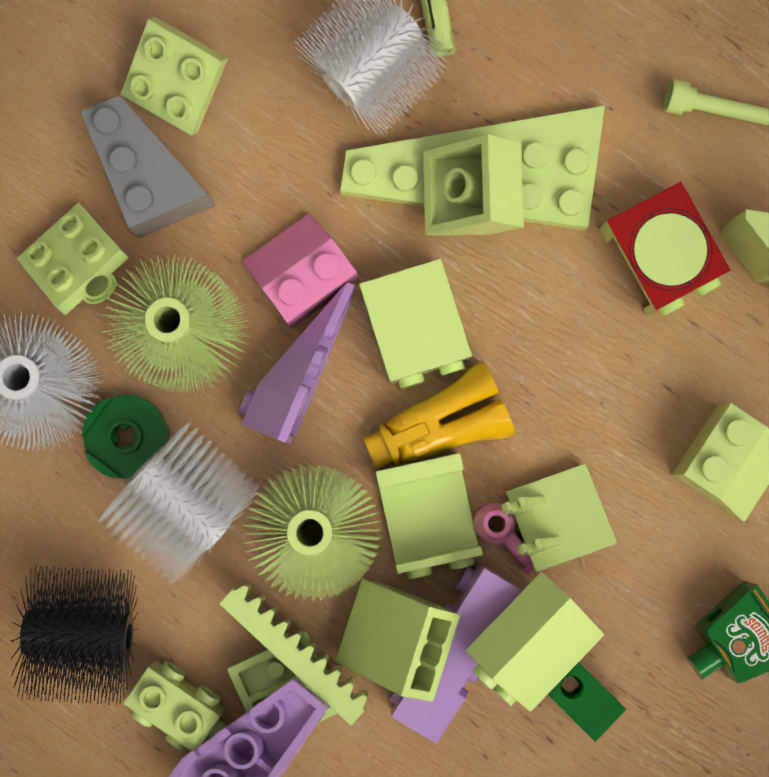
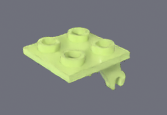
M586 463L506 491L509 502L501 505L503 514H513L515 516L524 540V544L516 547L519 556H530L536 573L617 544Z

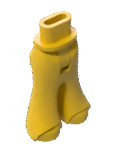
M483 360L472 366L455 382L439 393L398 413L388 420L385 426L383 423L378 425L380 431L363 438L376 469L392 462L399 466L401 463L418 461L472 442L497 440L516 435L514 425L502 399L446 424H440L442 419L463 408L499 395L498 388L485 361Z

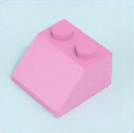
M310 213L242 261L291 329L331 301L346 282L354 284L358 281L357 271L332 237Z

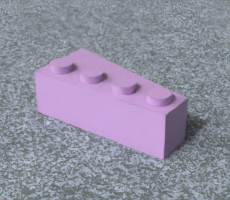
M477 562L474 569L466 567L454 587L460 592L452 606L446 603L443 605V608L460 614V618L434 701L403 697L394 692L391 693L388 701L393 703L391 717L435 744L438 743L465 701L468 690L464 688L468 681L474 683L479 679L472 671L477 663L465 650L523 591L521 587Z

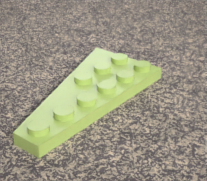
M605 106L346 150L340 193L345 196L424 207L423 151L488 133L521 143L524 222L586 231L589 226Z

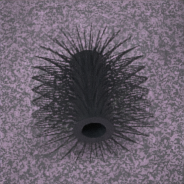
M35 565L34 586L33 583L31 584L30 569V600L25 577L28 610H26L22 595L25 608L24 616L18 608L23 618L22 624L20 626L13 622V624L21 627L20 637L12 640L15 641L20 638V647L14 655L20 648L21 654L15 668L23 654L15 685L20 669L23 666L20 680L21 685L26 663L22 700L28 670L27 697L31 675L29 700L32 694L35 673L34 698L39 674L37 696L39 698L42 677L41 700L46 675L45 701L49 676V695H51V684L54 676L53 697L57 679V699L61 678L60 700L65 676L64 702L67 682L69 696L72 678L71 703L75 680L74 700H76L78 684L80 700L82 681L83 698L85 687L87 688L88 697L89 685L91 684L90 703L93 686L94 701L97 685L99 700L102 683L101 704L104 689L106 704L109 685V702L111 692L112 702H114L116 691L117 705L119 683H121V703L122 675L124 699L125 669L128 690L127 661L130 671L129 656L131 655L132 657L131 649L133 632L135 631L133 622L136 616L133 619L132 615L136 602L131 613L135 596L134 591L131 603L134 579L130 595L131 576L128 590V574L126 588L125 573H123L124 592L122 596L123 580L121 586L120 569L118 587L117 574L115 578L116 594L114 598L115 583L113 573L111 589L109 587L110 569L107 586L106 572L103 586L101 573L100 587L99 569L96 587L94 571L91 591V572L88 586V570L85 588L83 585L84 569L81 590L80 569L76 588V568L74 590L72 593L73 567L70 589L69 569L65 591V566L63 589L61 592L63 572L61 568L58 588V567L54 593V571L53 584H51L52 588L50 591L51 572L49 570V583L46 591L48 582L47 570L45 579L42 567L41 587L39 590V577L37 573L35 597ZM43 578H44V583H45L44 591H43ZM112 582H113V593H112V599H111ZM96 674H97V683H96V689H95V680H96ZM104 674H105V683H104V688H103V680H104ZM107 675H108V683H107V690H106V680H107Z

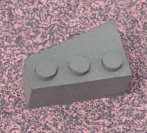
M120 95L80 111L128 228L138 238L215 206L204 189Z

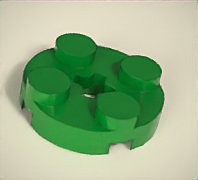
M119 395L102 400L92 408V412H89L82 428L86 449L84 451L88 461L100 473L111 478L130 479L155 452H158L162 446L164 447L170 436V429L162 412L150 401L135 395ZM132 426L135 429L133 434L136 439L133 446L126 444L123 448H120L117 445L120 438L115 434L117 429L127 430Z

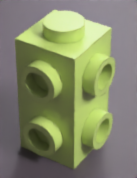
M156 660L146 669L123 704L131 709L130 715L137 722L147 727L154 725L166 733L165 739L173 747L183 752H186L188 749L193 751L224 728L226 724L220 721L219 718L226 708L219 704L221 698L215 692L202 685L197 689L184 680L186 674L179 667L168 661H164L161 664Z

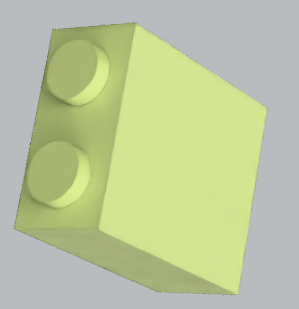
M441 259L359 284L390 385L399 382L400 389H404L425 382L423 374L439 370L441 376H446L465 369L463 362L470 360L472 354Z
M541 571L465 651L477 663L472 671L491 690L494 689L510 706L518 701L531 712L605 634L565 592Z
M362 579L335 662L400 696L433 702L460 614L393 586Z

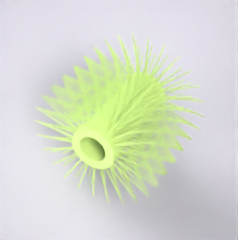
M174 254L171 279L168 256L167 275L163 261V273L162 270L160 271L161 266L159 265V270L157 267L160 281L155 268L156 278L155 276L152 278V276L146 275L150 281L148 284L144 278V282L133 278L136 283H145L146 287L138 284L141 288L139 289L133 283H130L128 280L126 281L146 301L118 285L147 306L148 309L121 295L119 296L146 311L109 299L121 305V307L130 310V312L117 310L115 312H119L118 314H122L121 316L103 315L114 316L107 318L125 319L115 321H126L117 322L119 324L104 325L129 326H112L125 328L104 332L122 329L131 330L116 333L136 331L116 335L121 337L109 340L127 338L115 342L117 344L111 347L119 346L118 344L124 341L132 340L120 344L122 346L116 348L127 347L123 349L124 351L133 348L123 353L125 354L122 356L123 358L141 347L128 357L129 359L134 358L133 356L141 351L127 365L129 367L141 356L135 362L136 364L131 367L130 374L137 364L147 356L135 372L137 374L145 362L148 361L138 377L139 380L145 369L150 365L143 378L145 383L150 370L155 365L154 371L148 380L151 382L153 374L158 368V373L152 382L155 386L158 385L159 388L161 384V387L163 389L165 387V390L167 389L168 391V388L170 390L169 384L170 386L172 385V374L175 368L174 388L177 376L178 388L181 378L184 391L186 375V389L188 393V384L190 388L189 377L193 391V379L197 389L196 371L202 388L203 382L200 374L202 378L204 376V378L207 377L209 379L210 375L208 372L210 373L211 371L213 374L214 370L220 371L218 367L210 368V365L220 366L232 373L211 352L238 367L207 345L206 342L235 356L210 341L244 352L237 348V346H234V344H231V342L225 340L238 342L241 339H237L238 337L235 336L247 334H239L244 332L228 333L237 331L226 330L248 327L236 328L232 326L245 325H230L241 324V322L246 321L226 323L241 320L236 319L237 317H231L241 313L227 315L236 312L234 311L236 310L235 308L228 306L236 301L230 297V291L226 292L227 290L220 284V281H217L214 287L208 291L210 285L217 279L222 280V278L217 275L215 276L211 272L206 282L201 286L202 281L209 272L207 270L197 286L199 277L206 267L204 266L201 271L199 270L198 278L194 282L200 265L198 264L194 273V264L192 263L185 285L190 262L188 261V265L186 264L184 274V262L182 261L179 278L177 262L175 275ZM193 270V277L191 282L189 283L190 276ZM173 272H174V275H175V289H174V281H173ZM214 275L210 285L205 288L206 283ZM218 284H220V286L217 288V290H216L213 294H211V295L209 296V294L211 293V291H212ZM223 289L216 297L212 299L216 292ZM222 296L219 300L213 303V301L216 298ZM225 299V300H224L223 302H221L220 304L214 306L217 302H219V301ZM226 319H236V320H230V321H221V320H226ZM181 362L183 368V377H181ZM178 366H179V378H178V375H177ZM171 367V375L167 384V375ZM167 368L166 377L162 385L163 374ZM162 369V375L156 385L158 374Z
M309 465L308 475V468L305 474V468L303 473L302 467L299 480L297 477L298 471L295 476L293 470L290 479L289 477L287 479L285 475L286 479L284 482L280 481L279 484L273 483L274 486L282 485L283 487L280 489L273 486L271 490L273 495L263 498L264 500L267 499V502L261 500L259 502L254 501L270 511L262 508H250L249 510L272 519L260 516H249L247 518L279 526L262 524L243 525L282 530L280 532H255L244 535L287 534L286 536L246 542L252 543L288 538L246 552L286 542L249 560L257 559L282 549L255 566L265 565L277 558L258 575L269 572L279 565L267 578L270 580L278 575L273 582V586L282 583L281 581L283 580L282 586L288 588L290 594L291 591L293 593V590L295 592L296 589L297 598L298 594L300 596L301 592L302 595L303 591L304 600V590L307 598L306 588L308 597L309 592L311 596L312 589V601L313 587L315 599L316 579V598L318 597V591L319 598L320 592L321 598L322 593L324 598V594L326 597L327 591L328 595L329 592L331 595L332 589L333 592L335 588L339 590L341 584L344 589L349 584L351 586L349 578L351 580L355 578L360 580L364 575L363 573L369 570L367 565H363V562L368 565L374 562L362 554L374 558L378 553L358 545L375 549L380 546L351 538L379 540L382 538L342 533L382 530H340L347 527L381 522L376 521L340 527V525L379 514L373 513L342 522L377 505H370L347 515L372 499L367 497L350 507L368 491L362 489L352 497L362 486L361 484L357 483L350 490L354 484L352 482L353 478H349L346 484V480L342 476L340 477L335 469H331V474L329 467L328 470L327 467L324 468V475L323 467L321 473L320 466L319 475L318 465L317 468L315 467V487L314 466L312 482V466L310 473ZM312 520L319 522L323 528V537L318 544L312 542L307 536V527Z

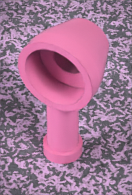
M491 502L480 507L473 520L477 536L488 544H503L524 566L523 569L527 574L534 570L530 556H519L516 547L524 544V541L515 533V516L513 514L504 515L501 508L502 503ZM498 515L504 521V526L499 532H492L489 529L488 521L492 516Z

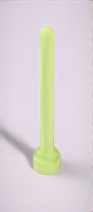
M674 78L668 86L663 106L664 112L682 115L683 112L691 113L694 109L769 126V108L697 93V88L691 87L690 82Z

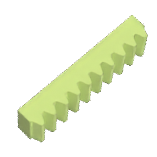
M251 584L232 589L219 604L352 726L365 711L368 691L364 689L353 694L352 689L355 680L351 677L340 682L338 679L342 668L337 666L327 670L326 665L330 656L324 654L314 658L313 654L317 644L312 642L304 647L301 646L300 642L304 633L300 630L292 635L288 634L287 631L291 623L289 619L280 623L275 622L279 610L276 607L266 612L262 610L266 599L263 595L253 600L249 598L253 588Z

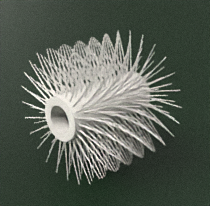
M353 0L361 9L356 7L353 2H349L353 6L352 10L347 5L344 7L350 12L351 16L343 7L342 9L340 7L346 19H343L340 14L338 15L334 12L340 20H335L333 16L329 17L338 24L337 27L330 19L329 21L327 20L328 25L332 29L331 25H333L340 34L334 29L331 32L325 25L326 35L331 40L325 35L323 39L314 29L316 32L314 36L319 40L316 36L318 35L327 46L320 40V44L315 41L320 48L318 49L312 41L311 45L317 49L316 51L304 37H301V39L312 49L310 51L303 44L313 55L314 58L312 59L319 65L317 66L310 60L316 67L311 66L323 74L322 76L316 73L324 78V81H317L328 85L330 90L326 91H332L337 96V100L339 98L344 102L346 112V104L349 105L357 122L358 119L352 107H354L359 116L360 112L365 119L367 117L373 123L368 117L369 115L388 134L375 118L386 129L389 127L376 114L386 123V119L389 122L391 120L382 110L391 118L393 114L398 119L389 108L391 107L395 113L397 111L391 106L392 104L395 107L404 108L393 97L395 96L404 107L405 105L403 100L401 101L392 90L397 94L399 92L402 93L404 90L408 93L411 92L417 97L405 86V83H407L413 91L416 90L413 87L415 85L411 82H415L419 87L420 84L416 79L425 85L416 70L422 75L424 74V78L427 81L429 76V79L437 84L435 78H432L423 69L425 68L430 72L433 71L436 74L435 76L439 77L437 71L433 70L437 67L426 57V55L429 56L436 64V60L425 49L433 56L434 50L425 42L438 50L440 49L423 38L422 35L436 42L439 41L421 33V31L435 30L420 28L417 25L416 21L426 17L414 20L409 15L413 4L407 13L402 8V0H400L401 4L399 7L395 0H393L395 5L392 4L391 0H389V3L387 0H385L386 3L384 0L382 2L380 0H372L375 5L371 0H363L364 4L361 1ZM361 5L365 7L369 14L361 7ZM346 15H348V16L353 20V22H354L356 25H354V24L347 18ZM314 26L318 31H320L323 34L319 27L317 28L316 26ZM426 64L433 67L432 71L427 68ZM388 96H389L391 99H393V100L396 102V104L393 103V102L388 98ZM380 103H382L388 109L390 114L383 108V106ZM377 110L380 111V112L386 117V119H385L384 117H382V116L377 112Z
M22 311L19 323V337L15 314V339L11 321L9 328L12 337L8 332L4 314V326L7 334L1 326V334L6 344L0 337L2 341L0 344V434L4 430L5 432L1 444L9 432L6 445H8V441L13 435V442L11 444V447H13L14 440L19 432L16 447L18 448L23 432L22 450L28 433V451L31 443V431H33L34 450L36 445V425L38 435L37 452L41 439L40 428L44 451V432L47 436L48 445L50 441L48 432L51 436L52 445L54 441L52 433L59 444L56 436L58 432L54 425L61 436L64 434L66 439L67 435L62 427L64 428L65 426L69 431L68 420L75 427L76 425L72 422L73 420L78 425L83 426V423H79V420L67 410L87 419L86 416L62 402L61 399L90 411L63 397L96 405L82 398V396L93 394L87 392L97 391L86 389L97 388L76 387L97 386H75L93 385L86 381H95L87 380L95 377L82 378L94 374L80 375L88 373L86 371L75 373L86 370L84 368L89 367L88 365L81 366L86 364L85 362L78 363L86 360L84 358L88 356L82 357L81 355L86 353L85 351L88 349L86 348L78 356L70 359L75 353L81 351L85 344L69 355L73 349L78 347L81 340L68 351L77 337L64 347L73 334L62 343L65 337L64 335L59 339L62 330L54 338L58 326L51 337L50 332L53 324L45 334L46 324L41 334L42 322L36 336L38 317L32 334L31 318L27 337V315L23 341ZM82 357L80 360L72 363L75 359ZM80 368L78 370L69 372L72 369ZM44 417H45V419H46V422H47V425H48V427H49V430H48V428H47V426H46V424H45Z
M191 422L186 424L187 426L184 429L180 428L175 435H172L173 438H170L162 449L160 448L158 452H155L127 482L126 489L120 491L121 493L114 499L115 501L104 515L108 517L114 509H117L116 506H119L124 500L125 503L120 507L121 509L114 518L116 520L120 519L129 507L132 510L113 531L123 529L125 527L124 522L127 524L133 516L138 515V518L123 536L126 533H131L133 530L135 531L140 525L142 528L127 543L133 538H138L140 535L144 537L149 532L150 534L139 544L140 546L143 542L149 541L146 545L148 548L141 556L153 546L155 547L154 550L157 549L158 551L154 557L163 550L166 551L163 556L169 552L170 554L164 561L168 557H171V559L175 558L168 565L166 564L163 570L167 568V571L174 564L175 567L171 572L174 571L175 573L177 571L179 573L188 565L192 564L193 566L201 553L203 556L208 549H210V554L211 547L221 539L220 537L228 528H231L229 527L231 522L239 517L234 518L239 513L238 511L250 500L248 498L257 490L256 488L252 493L249 490L244 491L241 496L239 493L243 490L242 486L234 491L238 486L236 484L246 474L235 484L229 485L235 476L226 484L225 481L232 473L227 478L225 477L226 474L224 476L223 474L229 469L227 467L232 461L224 469L218 470L221 466L220 464L211 472L210 470L219 460L208 467L204 464L216 451L211 456L203 457L200 463L199 457L211 445L206 449L202 448L197 451L195 449L202 442L199 444L192 442L190 448L182 450L190 440L191 436L187 435L182 442L180 441L175 448L173 447L178 442L177 440L185 433L184 431L191 425ZM112 519V520L106 525V527H107V526L109 527L110 525L112 526V525L114 524V522H113L114 520Z

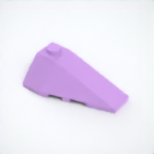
M346 282L260 381L255 392L248 391L239 410V414L244 416L241 425L293 445L355 295V285Z
M294 678L184 756L169 777H283L330 705Z

